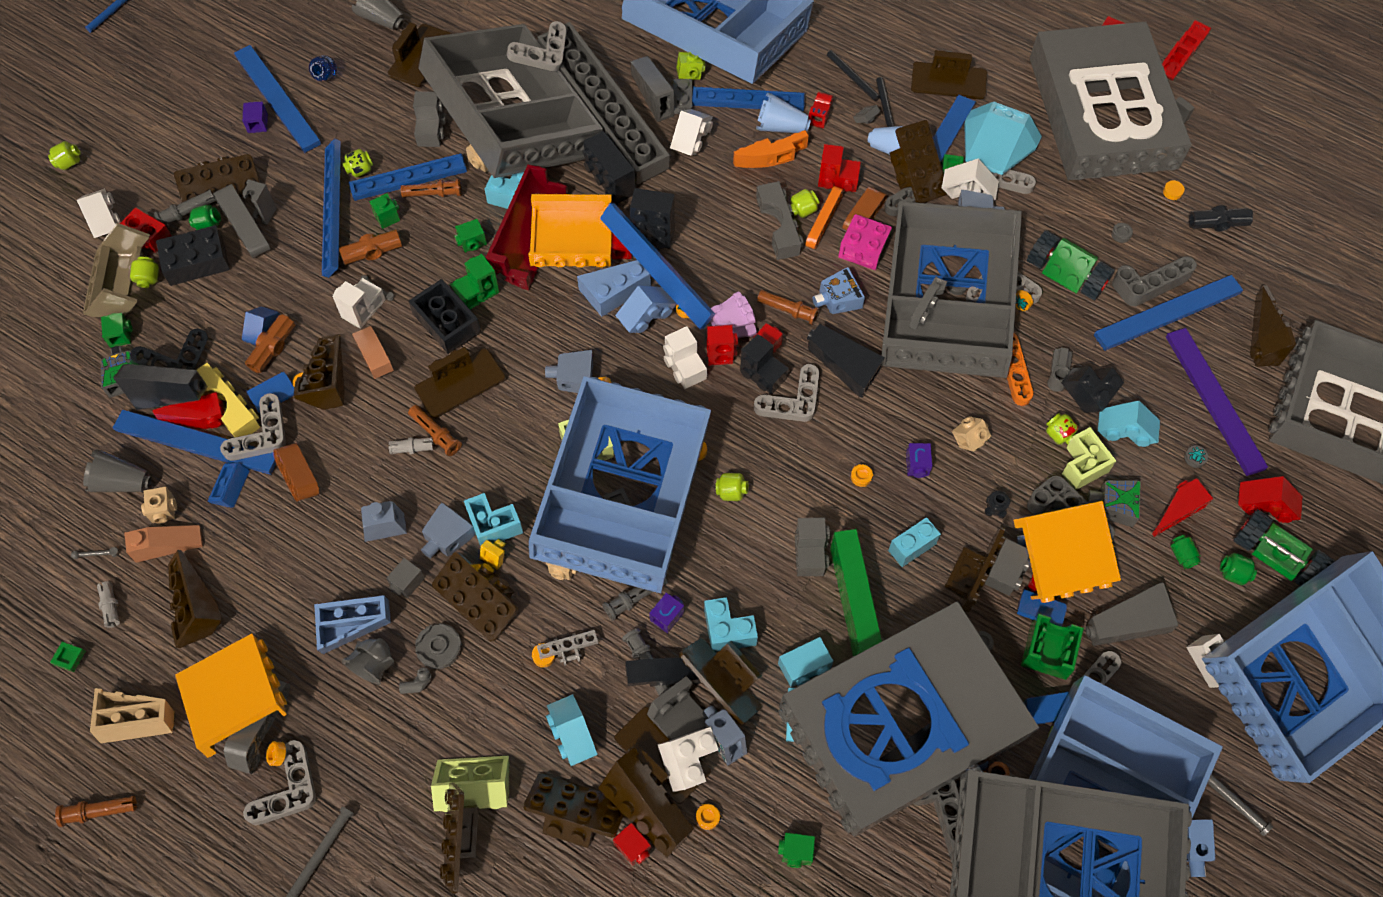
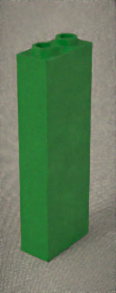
M857 529L834 532L830 547L853 657L882 642Z

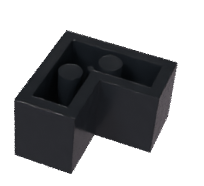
M757 334L741 350L740 372L745 378L754 381L761 390L767 391L772 395L787 379L789 368L773 357L774 345Z
M1091 366L1072 368L1061 383L1084 413L1103 412L1124 384V381L1113 367L1093 370Z

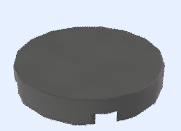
M446 624L430 625L419 633L415 643V650L418 659L424 666L431 669H443L449 667L458 659L462 643L453 627Z

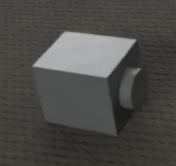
M403 558L386 579L390 585L389 589L395 595L400 596L402 594L408 599L425 577L418 567Z

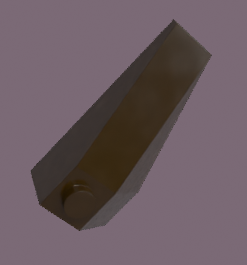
M1263 285L1255 297L1250 356L1254 360L1255 367L1280 366L1296 346L1289 322H1284L1281 318L1283 317V312L1276 309V300L1267 285Z
M340 334L319 338L310 354L311 360L308 364L304 365L302 376L297 377L295 381L294 398L321 410L344 406V378Z
M177 550L168 564L169 589L174 591L170 610L175 611V621L171 623V631L175 647L182 648L211 636L217 626L220 625L222 615L218 610L216 601L182 550Z

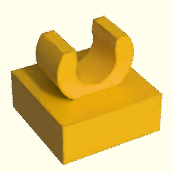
M497 539L494 544L486 540L481 545L480 559L498 570L503 565L505 550L502 548L506 543L500 539Z

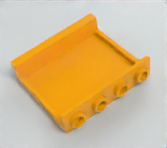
M532 194L530 266H596L600 268L611 266V230L600 219L609 203H612L611 195Z
M1103 501L1013 520L1015 528H1023L1038 595L1031 596V600L1040 599L1041 603L1055 600L1054 596L1060 595L1061 598L1074 596V591L1088 593L1094 591L1093 587L1099 586V589L1113 587L1112 582L1121 581Z
M253 634L175 674L196 748L207 758L217 753L214 744L278 710L283 716L287 715L284 707L287 704L286 699L278 690L280 682L276 675L272 673L274 665L265 653L268 651V648L262 639L258 640Z

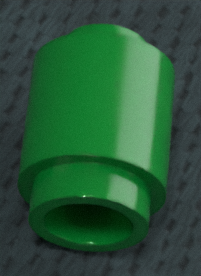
M1181 535L1172 540L1173 544L1170 547L1179 565H1182L1184 569L1192 568L1201 563V555L1191 537L1186 538L1185 535Z

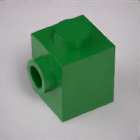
M387 193L369 201L373 214L382 229L400 221L397 213L400 210L396 200H391Z
M478 219L455 226L457 232L454 235L458 247L462 246L465 253L487 245L484 231Z
M112 313L101 317L102 338L110 348L131 344L130 332L133 331L131 321L127 320L123 313Z
M785 833L784 840L779 839L778 854L782 855V862L787 863V866L792 868H802V865L811 866L815 836Z

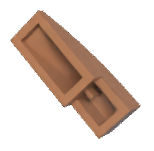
M371 326L352 334L374 379L394 371L387 354Z

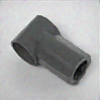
M1061 347L1053 351L1050 377L1047 381V385L1052 391L1060 392L1065 389L1061 382L1070 372L1072 352L1069 349Z

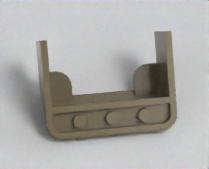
M116 223L96 251L83 309L84 315L102 317L112 313H123L126 316L132 312L137 299L128 296L131 281V263L137 260L138 257H143L141 247L148 240L150 234Z

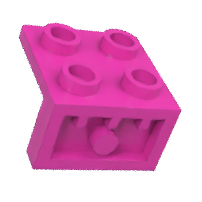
M855 214L841 242L838 257L876 270L881 251L892 227Z

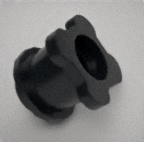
M1002 491L992 492L986 499L987 508L985 509V514L987 516L994 515L1004 518L1007 514L1005 510L1010 505L1009 496Z

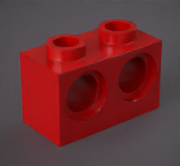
M134 208L120 223L150 234L142 248L145 250L150 249L155 253L158 252L156 240L172 237L165 224L137 208Z
M732 325L707 327L708 366L733 364V356H737L736 345H738L737 333H733Z

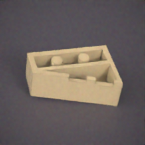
M95 688L90 732L100 743L173 733L174 710L165 699L142 695L130 696L124 695L123 692L111 693Z

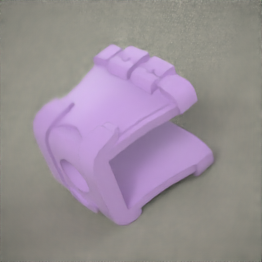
M739 291L734 293L727 301L711 308L715 313L710 320L712 326L732 325L733 333H737L738 339L748 336L752 337L757 334L753 310L745 296Z

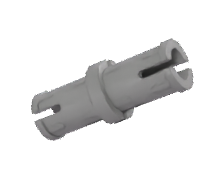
M408 437V440L389 441V452L391 455L407 452L415 454L418 451L428 450L434 451L432 437L419 439Z
M105 581L102 582L103 588L100 583L97 585L100 597L98 605L103 613L104 626L112 628L115 627V624L117 626L120 624L117 612L118 600L114 597L113 583Z

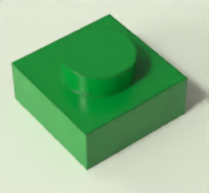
M944 154L943 174L945 169L963 164V156Z
M61 642L50 663L65 670L75 672L86 651Z

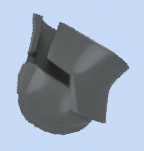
M381 638L366 639L362 642L358 641L354 651L341 660L350 671L376 685L381 684L383 673L394 665L390 648L387 642Z

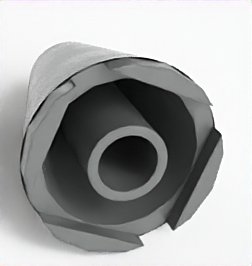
M356 0V6L352 5V11L357 16L389 29H401L405 23L404 15L391 0Z
M95 449L92 452L93 462L87 463L84 473L83 485L87 486L84 489L85 491L143 492L145 488L148 489L150 487L152 477L149 476L147 470L103 450Z

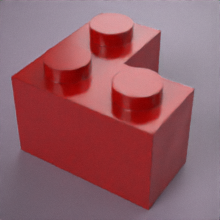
M824 144L818 187L832 189L836 186L844 189L846 192H856L861 162L842 159V146Z
M1284 476L1240 482L1238 505L1248 515H1252L1256 509H1259L1263 513L1270 512L1279 522L1290 523L1294 520H1301L1303 496Z

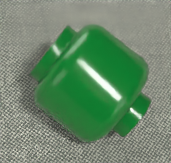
M202 205L193 208L190 212L189 223L196 230L214 225L218 227L221 222L219 211L211 205Z
M1232 553L1230 556L1226 555L1219 568L1225 580L1240 586L1247 584L1249 581L1252 582L1257 575L1254 561L1238 553Z

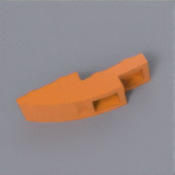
M804 130L784 139L776 140L774 143H771L768 138L757 141L752 145L734 151L733 164L735 167L762 168L787 163L794 160L795 152L807 148L809 135Z

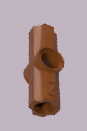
M393 230L377 236L365 234L358 242L339 247V251L344 264H349L364 258L376 260L381 257L383 252L402 247L397 230Z
M283 314L279 315L267 332L263 331L260 333L256 340V347L245 361V365L255 373H262L272 357L278 356L282 352L285 339L295 327L294 321Z

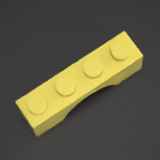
M206 363L197 369L208 386L202 396L217 392L221 400L227 402V409L221 420L235 438L250 435L260 428L256 421L259 419L252 408L247 410L245 407L247 403L240 394L236 396L233 393L235 389L229 381L224 383L222 380L224 376L217 367L212 369Z

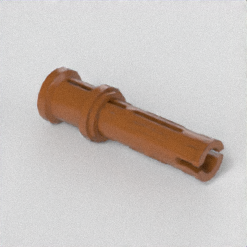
M459 178L455 181L439 180L437 183L401 185V195L403 198L427 195L445 197V195L455 194L461 196L462 193ZM420 189H428V190H422V191H413V190H420Z
M764 290L760 291L757 302L792 314V317L795 319L801 318L809 321L811 325L815 323L819 313L818 307L812 308L804 305L802 301H790Z
M413 405L409 409L408 415L432 436L433 442L436 445H440L445 450L447 456H452L459 451L462 444L458 439H454L450 435L448 429L441 428L418 405Z
M135 796L90 804L80 801L77 805H58L55 810V819L58 827H64L66 824L74 822L82 824L89 821L90 818L134 812L137 806H133V804H137Z

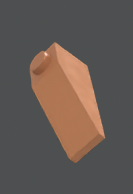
M199 525L146 527L125 532L126 553L136 563L174 554L177 550H182L183 552L203 547L201 527Z

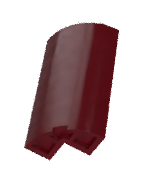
M527 164L485 257L496 274L500 272L506 277L505 281L528 291L539 268L530 266L529 261L532 224L531 196L532 194H568L566 185L548 181L545 168Z

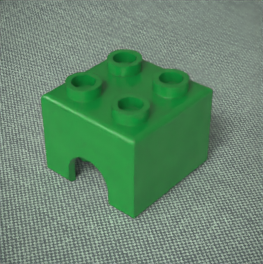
M1038 613L1030 625L1021 666L1067 680L1075 670L1084 628L1074 624L1068 627L1057 626L1050 622L1051 617Z

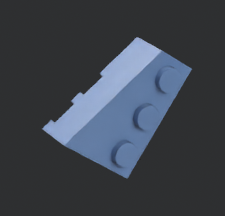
M638 260L577 276L580 292L601 317L624 304L638 285L651 286L650 274Z
M385 596L314 604L317 650L322 654L391 623L389 600Z

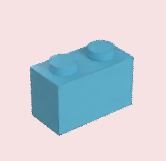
M926 517L893 539L888 551L899 565L903 567L935 546L941 534Z
M820 637L779 656L778 665L790 687L800 686L810 681L809 678L830 670L833 664V659Z

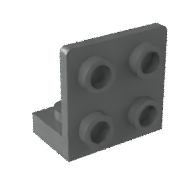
M687 676L652 701L647 713L648 717L669 740L706 728V719L702 714L703 710L689 696L692 682Z

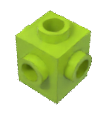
M679 52L676 66L678 79L700 80L701 72L705 71V61H702L698 55L691 54V52Z

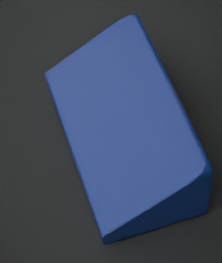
M281 372L247 391L259 414V402L265 394H275L280 403L294 396V387L285 372ZM273 401L269 402V409L272 408Z
M225 463L208 502L233 508L249 474V470L240 463Z
M1028 590L1022 592L1018 602V615L1034 620L1039 613L1051 617L1050 622L1052 624L1062 627L1067 609L1065 603L1056 600L1041 603L1040 599L1031 600V596L1038 594Z
M1069 692L1027 698L1023 703L1037 724L1056 722Z

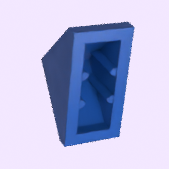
M262 306L246 311L242 340L256 345V340L260 333L263 331L267 332L280 313Z

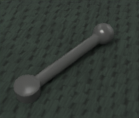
M362 275V276H361V279L364 278L365 280H367V281L371 282L372 284L376 285V284L373 283L371 280H369V278H368L367 275ZM382 289L386 299L392 301L394 299L393 293Z
M112 547L110 550L91 552L75 550L71 553V557L73 559L97 555L116 557L119 555V550L116 547Z

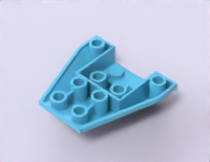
M991 102L971 110L965 120V161L969 162L979 158L988 170L1003 175L1034 152L1042 136L1029 114L997 102Z

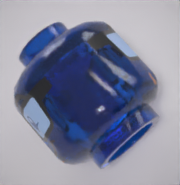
M322 55L310 61L309 72L315 80L326 81L336 75L337 66L331 57Z

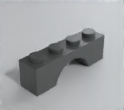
M779 181L759 185L756 188V200L760 212L772 215L781 224L780 228L773 232L772 247L777 260L799 256L800 249L803 247L802 236L797 233V222L791 216V205L786 202V191L784 188H781Z

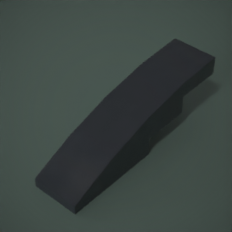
M682 658L625 661L627 686L650 684V687L670 684L674 686L686 676L692 682V685L702 684L696 674L684 664Z

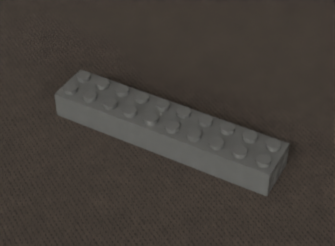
M570 22L564 24L566 36L563 60L559 71L603 128L602 131L605 132L634 168L635 184L638 185L669 169L670 155L573 25ZM556 30L555 36L558 37L559 32ZM548 32L537 37L538 43L543 49H546ZM555 43L550 44L551 47L554 49L560 48L559 45Z

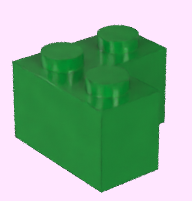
M483 254L472 257L465 262L467 275L456 279L450 284L453 292L469 309L499 293L495 270Z

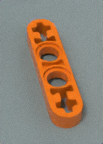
M836 186L832 188L808 235L805 246L812 249L817 248L840 203L844 189Z
M1013 333L1012 356H1015L1018 362H1010L1007 380L1013 401L1017 405L1025 406L1030 403L1033 397V389L1019 339ZM1018 373L1022 375L1023 380L1017 381L1012 375ZM1020 387H1023L1022 393L1023 395H1027L1026 398H1023L1022 395H1019L1021 391Z

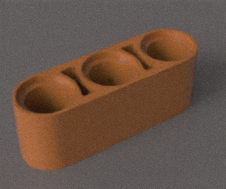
M869 186L847 216L843 229L847 231L855 214L874 220L883 207L887 194Z
M294 443L274 449L275 462L295 501L319 495L316 479L299 446Z

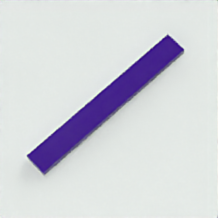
M1184 328L1168 333L1166 336L1167 341L1245 475L1249 476L1266 470L1268 468L1266 462L1188 330Z

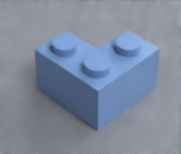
M638 285L615 316L629 333H642L648 328V324L653 318H667L672 313L676 303L662 287Z

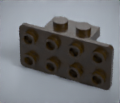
M410 22L403 29L398 40L393 43L392 51L395 62L389 69L388 76L415 87H420L425 81V77L419 70L424 38L452 33L427 24H421L417 29V25Z
M935 50L932 63L917 61L913 63L911 91L984 99L986 96L987 70L970 67L972 54Z
M922 120L897 128L895 133L900 148L889 152L900 190L911 186L916 203H924L947 195L942 189L944 174L928 121Z
M250 154L232 158L228 156L221 157L211 163L204 161L198 163V166L174 172V178L182 202L198 196L209 189L213 194L232 184L239 197H242L243 191L247 186V180L259 182L254 161Z
M466 347L454 350L450 355L442 359L435 360L429 365L428 369L431 377L416 384L414 389L431 417L437 418L505 380V375L487 349H482L470 356Z
M1002 527L990 542L984 556L963 547L945 584V587L964 596L961 604L964 612L969 613L972 606L977 602L980 595L978 592L981 586H984L989 576L987 573L997 559L996 554L1005 542L1006 537L1003 536L1005 529Z
M454 552L432 582V587L490 642L497 640L518 611V607L510 600L514 591L509 587V583L499 578L494 573V569L488 564H471L460 552Z
M700 638L679 653L684 664L696 674L699 681L710 690L716 701L723 705L731 718L738 724L743 725L762 708L761 704L748 690L762 675L732 641L728 642L716 654L706 641Z
M644 707L614 736V740L626 753L635 747L639 753L636 757L643 766L645 764L648 765L652 771L649 775L654 782L662 785L666 793L677 804H681L699 785L673 792L669 775L666 772L658 747L659 744L670 740L648 717L649 707ZM699 758L706 779L711 774V769Z
M546 774L537 775L523 805L525 811L545 817L542 834L589 848L593 832L614 838L624 817L621 811L602 792Z
M455 782L449 783V789L445 790L444 796L445 804L448 805L447 814L443 816L444 830L446 829V839H442L441 851L445 855L444 864L440 865V879H443L445 886L448 887L452 894H457L460 858L476 857L479 807L477 805L464 806V792Z

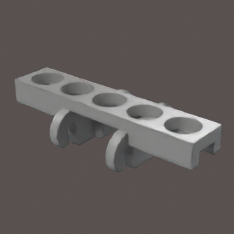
M595 630L577 635L573 633L570 637L559 640L555 638L552 642L537 645L540 660L558 655V657H562L560 662H563L564 666H566V662L577 659L580 662V657H582L578 653L580 648L598 644ZM594 636L593 641L589 642L585 639L586 637ZM583 639V643L579 645L578 640ZM564 641H571L572 646L569 648L564 647ZM542 649H550L549 653L543 654L541 652ZM574 649L575 655L565 657V651Z

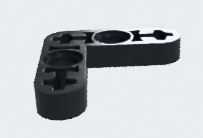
M202 329L191 330L177 360L141 346L131 350L129 360L134 365L149 366L147 365L148 360L152 357L150 366H155L154 364L157 361H163L167 364V368L182 369V366L185 365L187 370H194L205 348L208 336ZM199 335L201 338L195 348L192 345L195 337ZM185 352H192L196 358L193 361H188L184 358L183 354ZM140 353L143 354V358L140 361L136 360Z

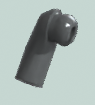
M420 668L413 681L400 682V694L423 691L431 681L429 670L427 668Z

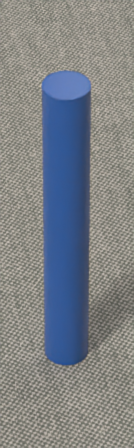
M128 0L114 1L85 27L87 31L91 33Z

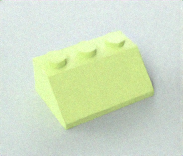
M509 756L437 760L431 784L434 811L447 812L448 805L445 804L444 796L445 790L449 789V783L455 782L464 792V806L477 805L479 809L507 807L509 797Z

